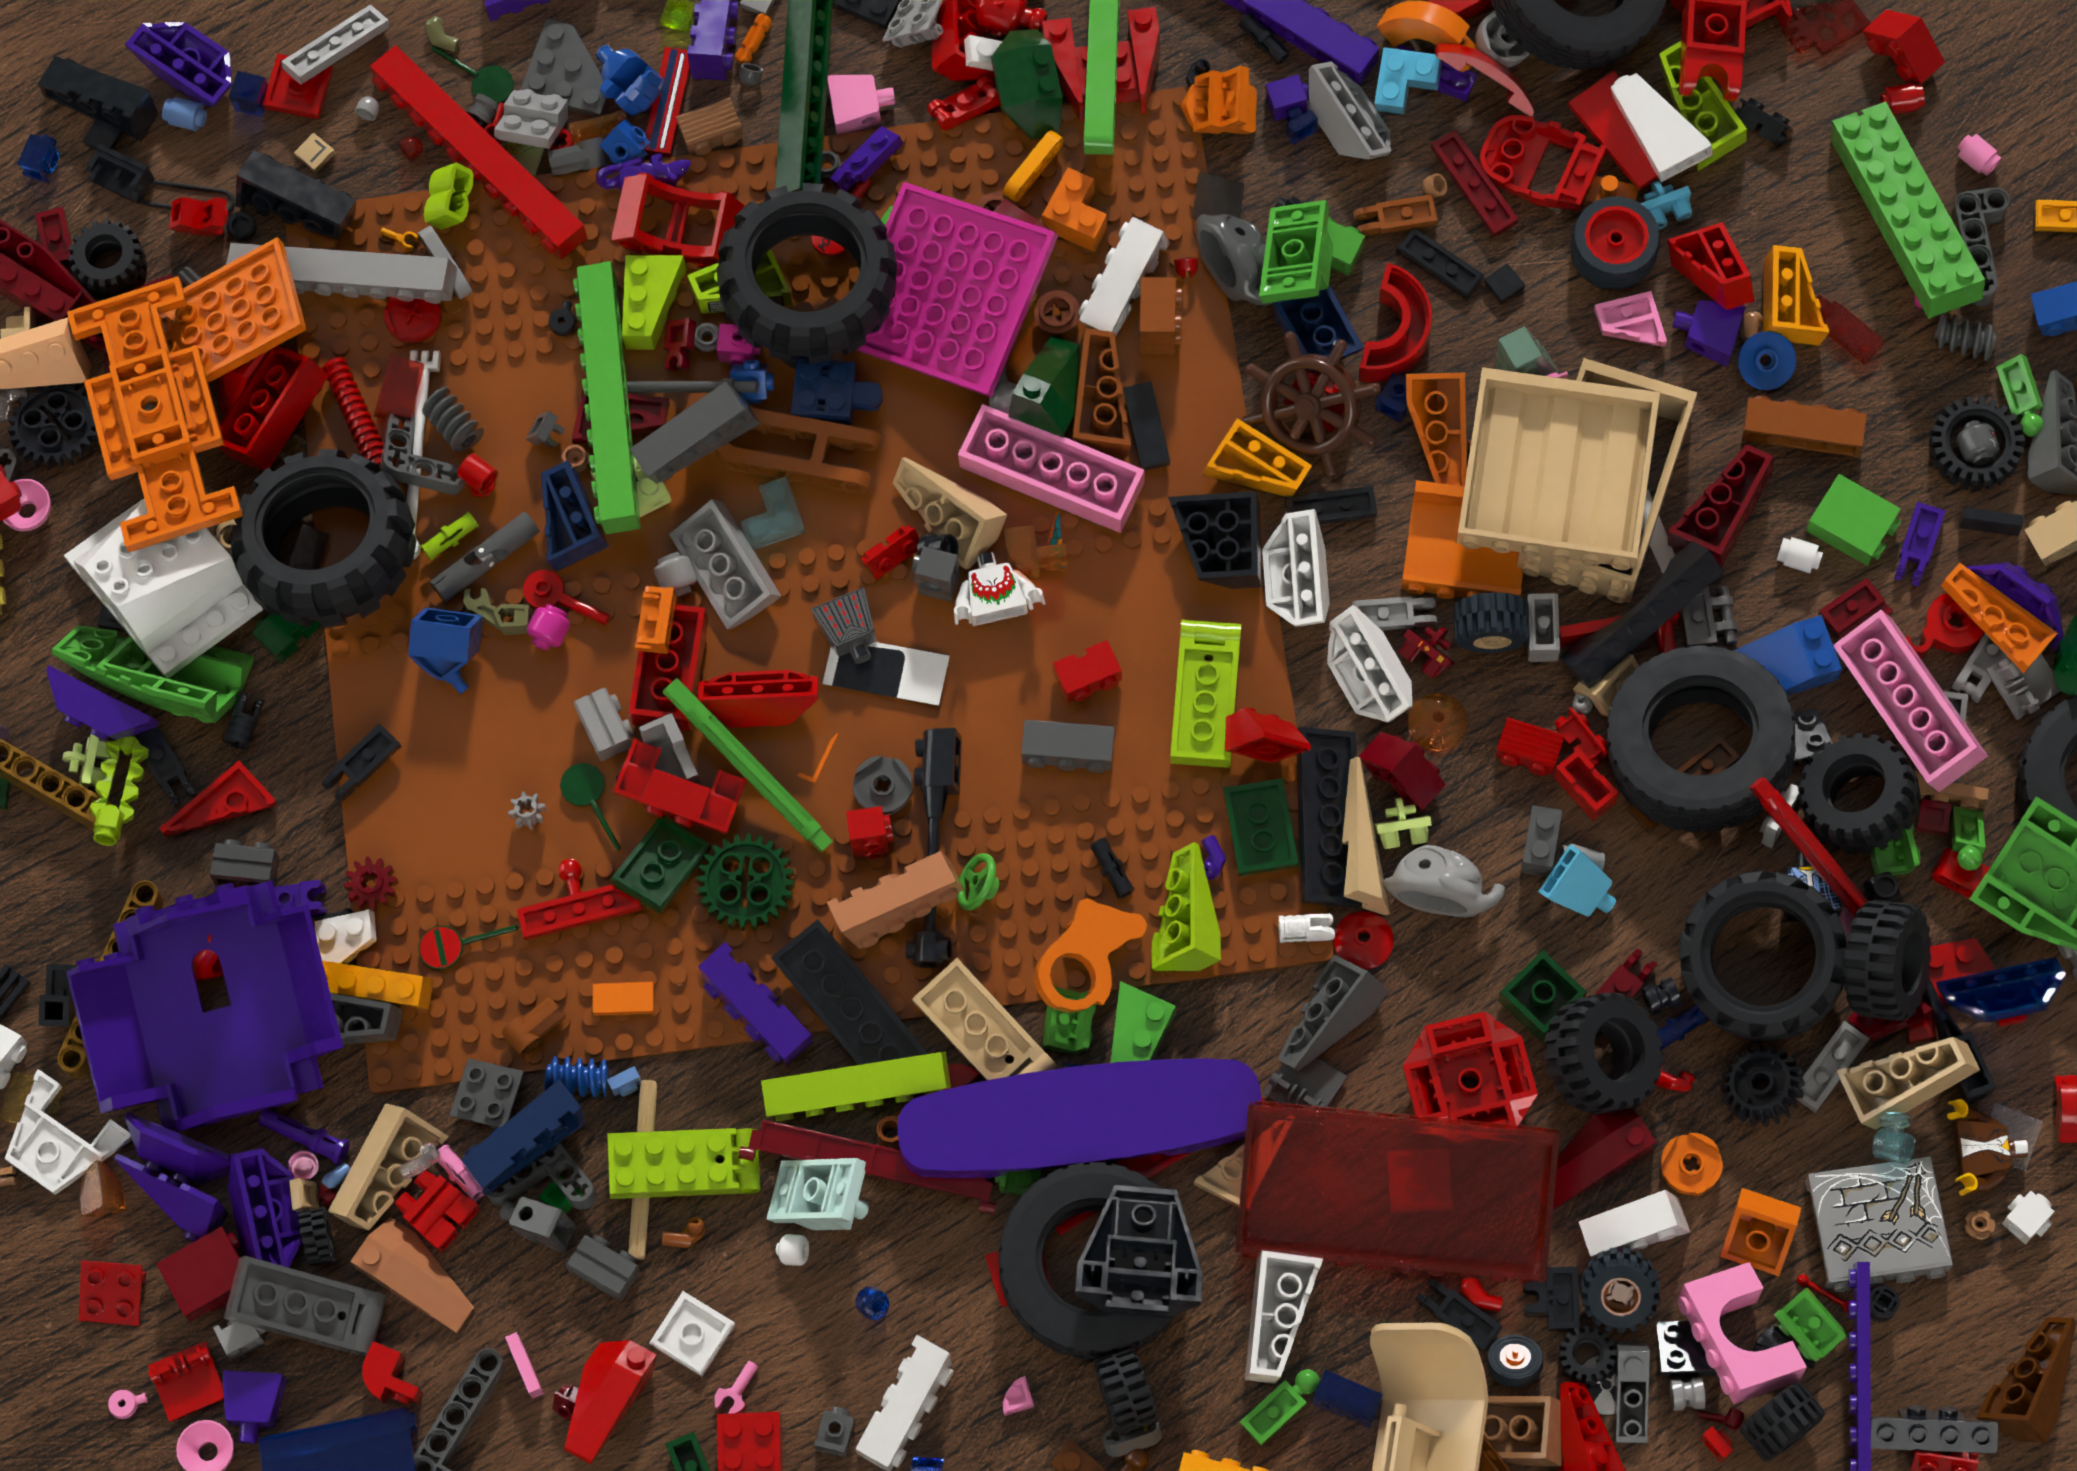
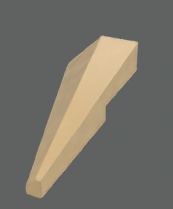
M1360 757L1350 759L1342 839V843L1348 845L1344 897L1362 902V908L1386 916L1390 914L1386 890L1383 886L1384 878L1363 766Z

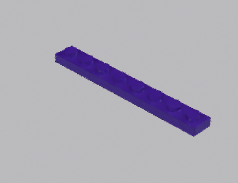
M1856 1262L1853 1264V1269L1848 1270V1287L1853 1288V1300L1848 1302V1318L1854 1319V1332H1849L1848 1335L1849 1351H1854V1364L1849 1363L1848 1367L1849 1382L1854 1383V1395H1849L1848 1401L1849 1414H1854V1427H1849V1446H1854V1459H1849V1471H1871L1870 1262Z

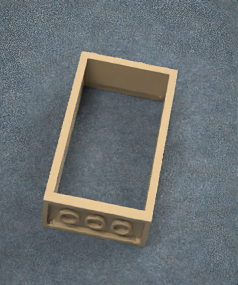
M1583 358L1576 381L1660 392L1657 416L1679 422L1640 539L1635 569L1631 568L1629 575L1601 566H1588L1578 560L1570 559L1567 562H1560L1552 559L1550 556L1527 557L1522 552H1519L1517 567L1522 568L1521 571L1529 576L1537 577L1541 575L1550 578V581L1558 585L1570 584L1587 594L1599 593L1616 603H1630L1688 428L1697 392Z

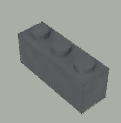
M1025 720L1021 751L1022 763H1027L1032 768H1044L1045 765H1052L1066 771L1074 770L1075 767L1087 768L1088 771L1093 773H1103L1105 770H1112L1115 727Z

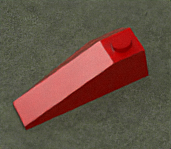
M631 1340L602 1342L598 1344L584 1364L564 1451L589 1464L593 1463L652 1377L657 1354Z

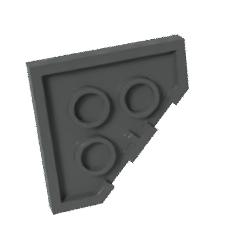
M546 18L520 90L530 89L540 95H560L563 99H568L569 111L602 119L609 98H604L600 93V87L603 83L602 75L575 27Z

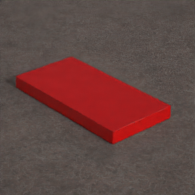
M1612 71L1569 101L1568 107L1600 145L1607 146V154L1640 191L1655 181L1658 176L1612 97L1611 86L1620 78L1615 71Z

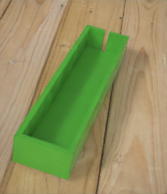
M1883 102L1863 109L1861 116H1858L1857 112L1833 120L1831 142L1928 319L1983 299L1985 278L1887 103Z

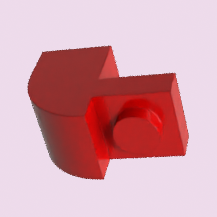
M183 196L172 201L168 229L192 235H222L223 226L228 219L227 199L215 197L204 202Z
M2054 1076L2053 1087L2057 1101L2055 1127L2059 1143H2077V1076Z
M373 1341L362 1367L363 1380L368 1390L383 1404H385L391 1393V1399L396 1402L408 1405L410 1401L418 1405L423 1395L420 1388L397 1378L405 1362V1357L402 1353Z

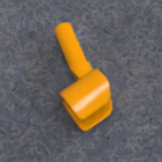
M386 228L380 230L381 235L401 243L402 249L405 252L410 253L414 251V247L406 244L405 241L411 239L418 242L416 233L408 231L402 235Z

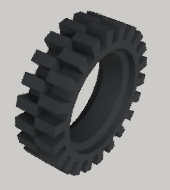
M1971 396L1966 397L1963 403H1961L1960 399L1954 401L1952 407L1948 405L1943 410L1942 415L1939 414L1929 439V446H1931L1929 454L1930 458H1934V468L1938 469L1940 467V476L1943 479L1949 476L1951 478L1950 484L1954 486L1957 482L1963 484L1961 489L1968 490L1969 486H1974V491H1981L1983 486H1986L1987 490L1993 489L1995 483L2001 485L2005 482L2006 477H2011L2023 454L2025 439L2024 435H2021L2023 430L2021 423L2016 425L2017 416L2014 413L2009 416L2007 414L2009 409L2007 406L2003 405L2000 409L1996 406L1997 400L1992 399L1989 404L1985 403V397L1979 396L1977 401H1973ZM1976 420L1991 425L2002 438V456L1993 464L1985 467L1969 466L1961 462L1954 455L1950 446V433L1959 424Z

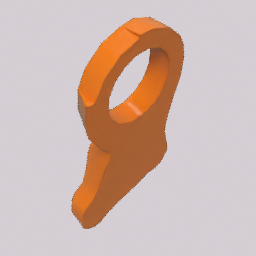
M1086 898L1079 901L1075 908L1073 919L1065 928L1066 931L1046 950L1035 967L1034 981L1040 997L1048 1006L1066 1013L1084 1011L1093 1004L1104 1005L1112 987L1111 967L1108 960L1109 953L1119 948L1126 941L1142 937L1147 929L1146 920L1142 915L1123 912ZM1057 958H1075L1083 963L1089 971L1091 985L1084 999H1067L1060 995L1053 987L1050 973L1051 967Z

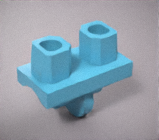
M1659 181L1651 183L1652 191L1644 194L1646 202L1641 203V205H1644L1652 213L1659 230L1667 226L1668 221L1664 215L1672 211L1677 222L1691 217L1692 208L1689 202L1691 191L1688 186L1674 191L1671 184L1662 187Z

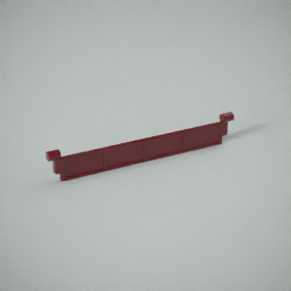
M763 1120L760 1131L752 1130L748 1148L741 1146L738 1158L754 1161L756 1150L798 1160L858 1158L866 1162L865 1175L981 1200L979 1212L994 1215L997 1203L989 1201L993 1183L987 1182V1178L921 1177L908 1169L903 1163L900 1151L893 1148Z

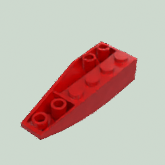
M1564 1382L1560 1384V1429L1564 1471H1626L1586 1384L1578 1382Z

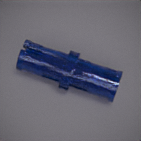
M1696 1005L1675 1020L1671 1018L1666 1021L1667 1025L1656 1032L1657 1037L1661 1038L1662 1041L1660 1051L1677 1040L1681 1042L1685 1039L1684 1035L1707 1021Z

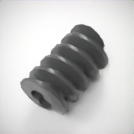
M1943 313L1940 315L1933 342L1935 339L1938 340V349L1941 350L1946 343H1949V349L1952 353L1958 346H1961V355L1965 356L1969 349H1972L1974 359L1983 352L1984 361L1988 362L1995 345L1998 330L1993 334L1992 325L1988 324L1984 331H1982L1981 322L1979 321L1970 328L1968 318H1965L1959 325L1957 315H1953L1948 322L1947 314Z
M445 386L435 391L427 399L422 413L436 427L437 432L443 435V439L450 443V447L455 452L465 451L480 441L484 434V429H476L478 422L475 419L470 420L471 413L468 411L463 412L464 405L462 403L456 404L457 397L449 395L450 389Z

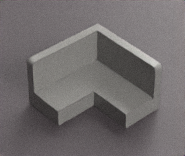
M672 713L639 727L643 743L662 748L655 769L696 784H701Z

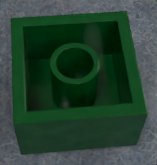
M1542 950L1500 991L1498 1002L1543 1043L1546 1033L1551 1031L1548 1027L1552 1018L1557 1017V1011L1562 1006L1568 1005L1569 1001L1586 997L1587 991Z

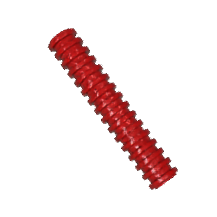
M334 358L328 361L322 368L329 375L327 381L330 382L329 386L333 390L332 393L336 397L337 404L340 405L339 408L343 413L344 420H347L346 424L350 428L351 435L354 436L353 440L357 443V449L361 451L360 455L380 466L383 448L382 438L378 435V429L371 419L372 416L368 412L367 405L364 404L365 401L361 397L360 390L357 389L358 385L354 381L350 367L347 366L346 359Z

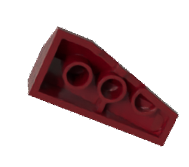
M1632 1108L1593 1114L1533 1185V1189L1550 1213L1652 1152L1656 1145V1140L1641 1117Z

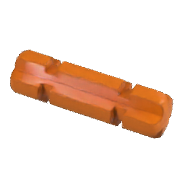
M762 13L757 15L754 20L755 25L750 27L741 43L742 48H739L735 54V61L737 63L751 62L752 54L756 53L765 37L764 33L768 32L772 25L769 16Z

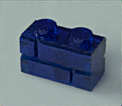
M1325 1370L1314 1394L1312 1404L1353 1422L1357 1420L1358 1424L1370 1429L1381 1405L1383 1394Z

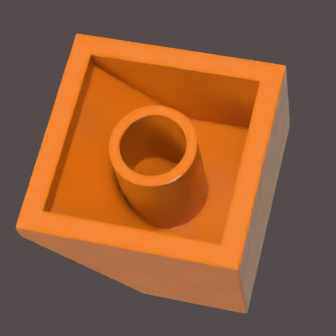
M1742 1188L1720 1257L1740 1264L1750 1262L1752 1268L1780 1276L1797 1228L1801 1207Z

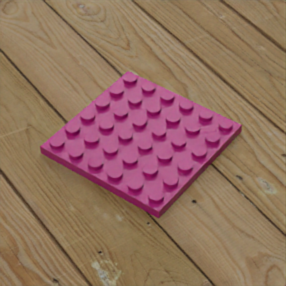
M903 182L885 225L888 240L894 244L897 263L895 297L891 300L889 306L890 313L879 331L870 332L866 336V344L856 349V351L992 398L1059 235L1054 231Z

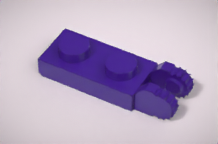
M1920 502L1916 503L1899 555L1901 559L1894 579L1900 581L1903 578L1908 560L1918 564L1917 570L1912 577V585L1919 586L1924 568L1928 566L1946 512L1945 510Z

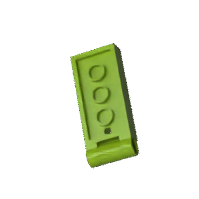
M1195 620L1181 621L1170 764L1230 768L1232 753L1225 751L1226 716L1235 713L1241 624Z
M736 1128L607 1133L609 1199L753 1194L760 1192L759 1151L756 1150L754 1161L738 1158L740 1147L748 1148L752 1130L756 1129L745 1128L736 1130ZM716 1159H722L723 1163H717Z

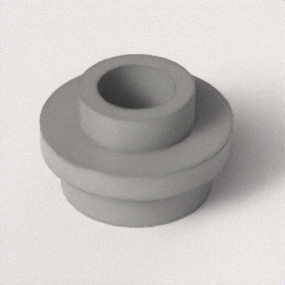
M711 323L699 325L695 330L694 345L699 350L705 352L717 349L719 328ZM706 335L713 337L709 342H705L702 339Z

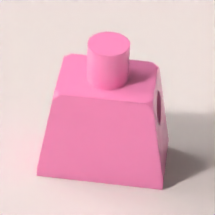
M828 75V86L837 134L856 132L877 125L881 122L879 107L896 105L893 87L876 90L873 75Z

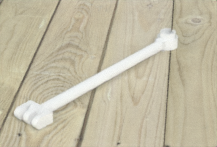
M417 350L410 351L409 369L411 372H418L414 412L415 426L411 454L421 457L423 455L426 421L422 409L428 399L430 372H440L441 352L436 350L433 351L432 361H429V350H422L421 361H418ZM421 468L416 469L417 473L421 475ZM408 484L406 502L415 522L413 534L416 538L420 487ZM416 541L413 560L416 559L421 552V547L418 541Z

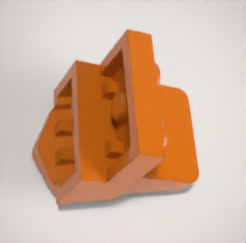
M1238 66L1225 72L1211 70L1195 76V84L1191 85L1181 103V109L1188 124L1193 128V132L1212 134L1226 132L1247 135L1256 130L1257 90L1254 86L1250 85L1249 68Z

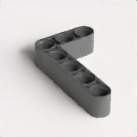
M485 1348L476 1354L410 1461L408 1471H418L424 1465L431 1466V1471H452L447 1466L505 1373L506 1364L500 1353L495 1349ZM487 1359H497L498 1364L494 1370H483V1363ZM470 1386H481V1392L477 1397H466L467 1389ZM455 1412H463L465 1417L462 1423L451 1425V1415ZM444 1438L448 1440L447 1448L444 1451H433V1445L438 1439Z

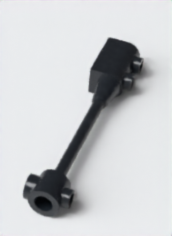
M956 728L928 729L923 732V739H916L915 741L916 756L922 757V768L914 769V783L916 786H921L928 820L927 857L939 852L940 821L943 817L947 795L960 794L962 736ZM937 905L931 908V912L924 916L923 931L916 932L914 934V941H907L906 943L907 959H913V965L916 967L940 968L943 966V961H951L952 942L950 937H944V934L936 932Z
M1891 872L1880 873L1863 883L1870 901L1878 900L1901 903L1904 900L1899 891L1898 882ZM1929 977L1926 982L1927 988L1924 996L1929 1006L1933 1009V1019L1939 1041L1955 1037L1967 1043L1980 1068L1978 1072L1955 1085L1961 1098L1967 1105L1978 1102L1990 1096L1996 1089V1085L1971 1032L1963 1034L1949 1013L1945 1011Z

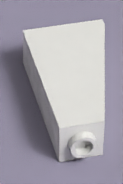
M1637 73L1631 76H1622L1611 86L1614 101L1660 182L1713 155L1712 145L1709 140Z

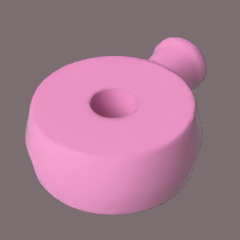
M118 1390L109 1398V1411L118 1419L129 1418L136 1412L139 1404L148 1402L145 1393L135 1396L131 1391ZM125 1402V1406L120 1407V1404Z

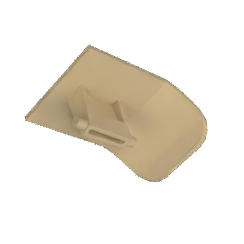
M1443 1323L1376 1324L1371 1329L1370 1346L1379 1372L1383 1401L1372 1471H1479L1489 1400L1484 1367L1479 1351L1470 1336L1458 1328Z

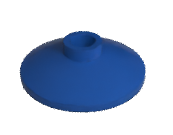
M1763 331L1752 335L1743 343L1738 354V368L1741 376L1749 385L1761 390H1772L1784 385L1791 378L1796 367V353L1792 344L1786 337L1776 332ZM1764 354L1769 356V362L1766 365L1760 363V358Z

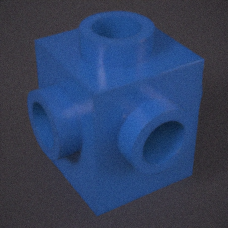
M625 119L611 131L599 146L616 165L637 158L643 160L648 154L644 150L651 142L646 138L643 130L633 126Z
M747 360L743 364L733 365L730 370V378H735L737 381H758V393H740L748 404L762 403L763 399H767L770 390H774V373H769L768 364H761L759 360Z

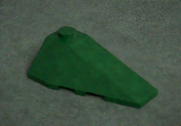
M1054 335L1050 337L1023 373L1013 391L1008 417L1063 438L1074 418L1079 356L1078 344Z

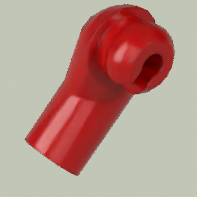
M1660 1070L1661 1074L1658 1082H1653V1084L1664 1089L1687 1092L1693 1088L1692 1083L1695 1081V1077L1692 1073L1685 1070L1681 1071L1678 1077Z
M1466 1277L1462 1280L1461 1291L1466 1300L1477 1308L1500 1312L1503 1302L1502 1297L1487 1294L1480 1282L1473 1277Z

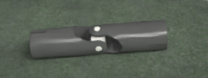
M523 511L487 538L481 545L474 548L430 581L431 586L446 603L493 568L495 564L505 559L540 533V530L532 518ZM476 559L481 562V564L473 565Z

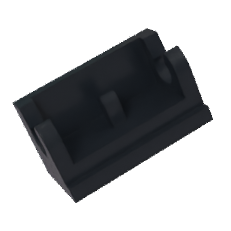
M100 143L86 170L91 172L89 180L92 183L139 204L155 179L147 165Z

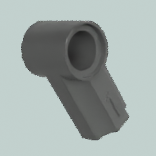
M602 137L577 142V145L548 151L553 176L582 169L587 171L596 167L608 166L606 152L599 146L603 142Z

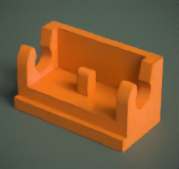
M645 587L635 650L668 654L677 599L674 588Z

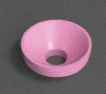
M19 479L14 482L22 493V497H20L21 507L25 504H33L36 506V511L29 518L21 517L19 511L3 520V522L16 531H31L41 526L47 520L51 511V499L48 491L39 482L32 479Z
M211 1420L197 1421L189 1425L180 1435L176 1448L177 1458L186 1471H224L233 1458L234 1442L231 1434L220 1423ZM208 1443L215 1444L218 1450L216 1457L210 1461L202 1460L200 1457L201 1448Z

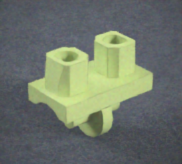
M92 734L87 739L85 754L81 753L83 745L74 743L73 751L64 752L62 756L63 761L70 763L69 773L77 774L79 765H82L79 784L87 789L89 786L95 787L99 780L106 778L101 774V768L94 767L95 758L102 760L110 758L106 751V743L109 741L99 739Z
M1402 798L1395 799L1396 807L1385 809L1386 818L1397 816L1398 820L1374 824L1375 833L1379 834L1384 849L1400 847L1398 831L1409 829L1412 845L1427 843L1428 826L1432 825L1431 818L1428 815L1406 818L1405 815L1416 813L1415 804L1404 806Z

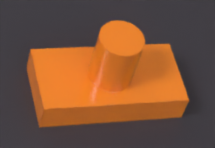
M1612 175L1605 177L1596 176L1583 205L1588 206L1596 202V200L1612 196L1626 197L1636 201L1639 190L1634 184L1618 181Z

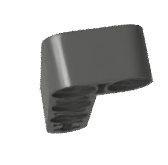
M1994 187L1962 192L1956 197L1951 211V219L1973 259H1978L1983 263V265L1977 266L1985 278L1983 299L1972 303L1976 306L1983 307L1989 305L1998 287L1986 224L2000 222L2005 216L2010 203V197L2001 188ZM1995 202L2001 208H1993L1988 203ZM1960 207H1969L1972 212H1964ZM1965 233H1973L1978 238L1971 239Z

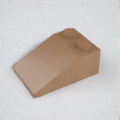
M1488 1396L1489 1401L1484 1435L1506 1464L1562 1466L1559 1400L1552 1396Z

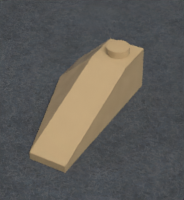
M906 457L901 459L892 482L910 508L918 511L926 522L924 527L929 533L933 532L936 535L952 534L956 537L959 546V565L965 570L970 569L977 562V556L985 553L998 540L1007 514L974 492Z

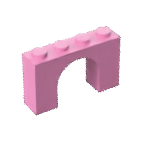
M1750 1262L1685 1283L1677 1298L1680 1312L1687 1316L1694 1338L1702 1344L1709 1366L1717 1372L1721 1388L1726 1395H1729L1733 1404L1800 1382L1807 1368L1793 1341L1763 1351L1753 1352L1738 1348L1723 1334L1720 1326V1317L1731 1311L1757 1303L1763 1291V1286Z

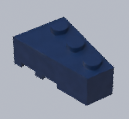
M567 460L542 472L543 508L545 509L546 516L545 535L547 536L548 553H546L547 562L557 572L609 547L601 525L596 523L592 504L580 476L572 464Z

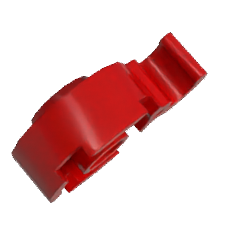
M1945 593L1932 602L1926 614L1924 630L1920 637L1922 646H1915L1909 636H1905V638L1919 658L1923 659L1931 647L1939 651L1942 649L1946 652L1954 653V655L1970 652L1978 645L1984 631L1948 593ZM1951 619L1959 620L1961 622L1960 627L1957 628L1956 624L1951 626Z

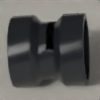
M924 534L920 537L917 544L919 556L923 546L958 555L959 551L958 541L952 534Z
M1671 977L1661 980L1660 985L1653 986L1649 984L1641 988L1644 1003L1651 1016L1661 1013L1667 1006L1672 1009L1681 1006L1680 994Z
M1879 1286L1870 1293V1319L1877 1323L1887 1322L1897 1312L1900 1298L1893 1288Z

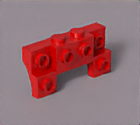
M634 738L618 776L613 794L641 804V806L646 807L645 812L652 816L662 818L663 814L675 818L673 822L680 826L691 828L692 824L695 826L700 825L727 835L747 779H742L719 769L713 786L710 789L655 768L662 748L651 746Z

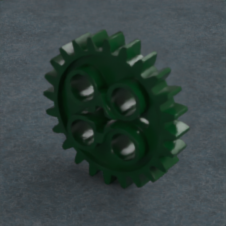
M747 833L745 841H741L736 834L732 844L724 838V848L720 849L718 846L713 845L715 855L705 854L704 857L708 865H699L700 872L705 874L696 878L698 884L704 885L697 889L699 896H706L701 900L702 906H710L708 909L710 917L719 913L717 917L718 924H722L728 919L729 929H733L735 924L739 923L741 930L745 931L747 923H751L753 929L757 930L758 921H762L766 926H769L768 917L770 915L778 920L779 914L777 909H788L787 904L783 900L793 899L792 893L787 890L795 888V882L788 879L795 875L793 869L787 868L791 864L789 857L781 859L784 855L783 849L779 848L773 851L775 847L774 841L771 840L764 845L763 836L761 835L757 838L756 842H753L750 833ZM750 857L747 906L743 908L741 905L744 891L741 883L745 881V858ZM730 862L740 864L739 868L734 872L724 870L725 866ZM761 863L768 864L770 868L767 872L760 874L754 871L757 865ZM728 891L738 893L737 897L732 901H724L722 899L724 893ZM758 892H764L768 895L766 900L760 903L754 902L752 898Z

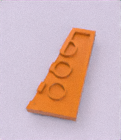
M1960 562L1941 585L1952 599L2024 674L2057 635L2056 631Z

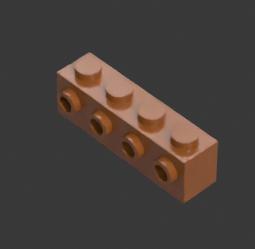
M1766 396L1749 397L1745 409L1741 441L1859 457L1863 447L1867 414L1860 413L1852 408L1836 410L1830 409L1829 406L1823 404L1808 406L1801 405L1798 401L1794 400L1779 402L1772 401Z

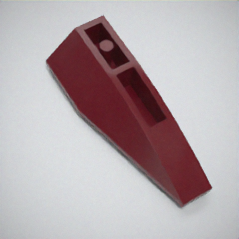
M0 219L1 296L23 309L30 306L35 316L48 324L68 318V311L97 302L47 248ZM102 333L80 340L84 344L108 355Z

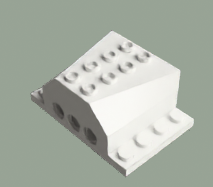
M143 498L66 553L64 557L163 676L169 679L263 609L244 586L232 557L207 528L129 553L125 547L120 522L148 514L145 499Z

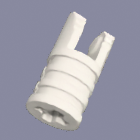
M1331 914L1278 916L1279 942L1332 940L1335 938V932L1332 927L1328 926L1333 924V916Z

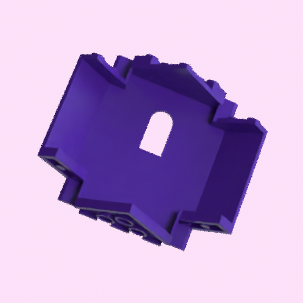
M273 881L234 888L233 883L215 887V893L206 897L194 899L193 894L175 898V904L163 909L153 910L152 905L135 909V915L125 919L123 922L113 924L119 952L103 956L104 961L95 962L94 958L76 961L77 967L66 971L101 1114L156 1102L161 1125L167 1129L176 1128L177 1132H181L190 1128L196 1129L215 1124L216 1122L230 1119V1117L233 1119L268 1109L270 1106L274 1108L296 1102L298 1094L324 1088L316 1058L344 1047L308 904L297 907L295 902L278 905ZM208 934L212 936L210 943L208 942ZM202 950H211L218 955L231 1003L229 1006L208 1012L203 1010L193 970L194 958Z

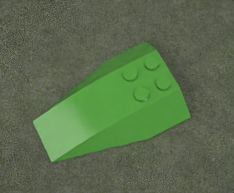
M79 625L52 648L54 656L109 689L150 706L170 711L177 716L197 718L203 723H216L236 703L239 692H243L254 662L253 655L213 646L167 679L131 636H117L116 630Z
M2036 796L1969 900L2021 933L2077 951V821Z

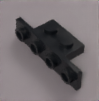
M1910 1405L1907 1406V1409H1899L1898 1417H1871V1448L1996 1453L1999 1425L1996 1421L1966 1420L1962 1411H1958L1954 1407L1943 1406L1939 1407V1411L1926 1410V1407Z

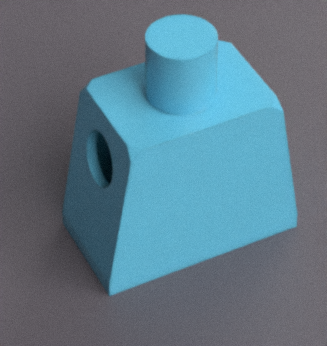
M1571 844L1538 891L1549 900L1588 917L1595 908L1608 913L1616 903V899L1607 893L1612 885V880L1585 853Z

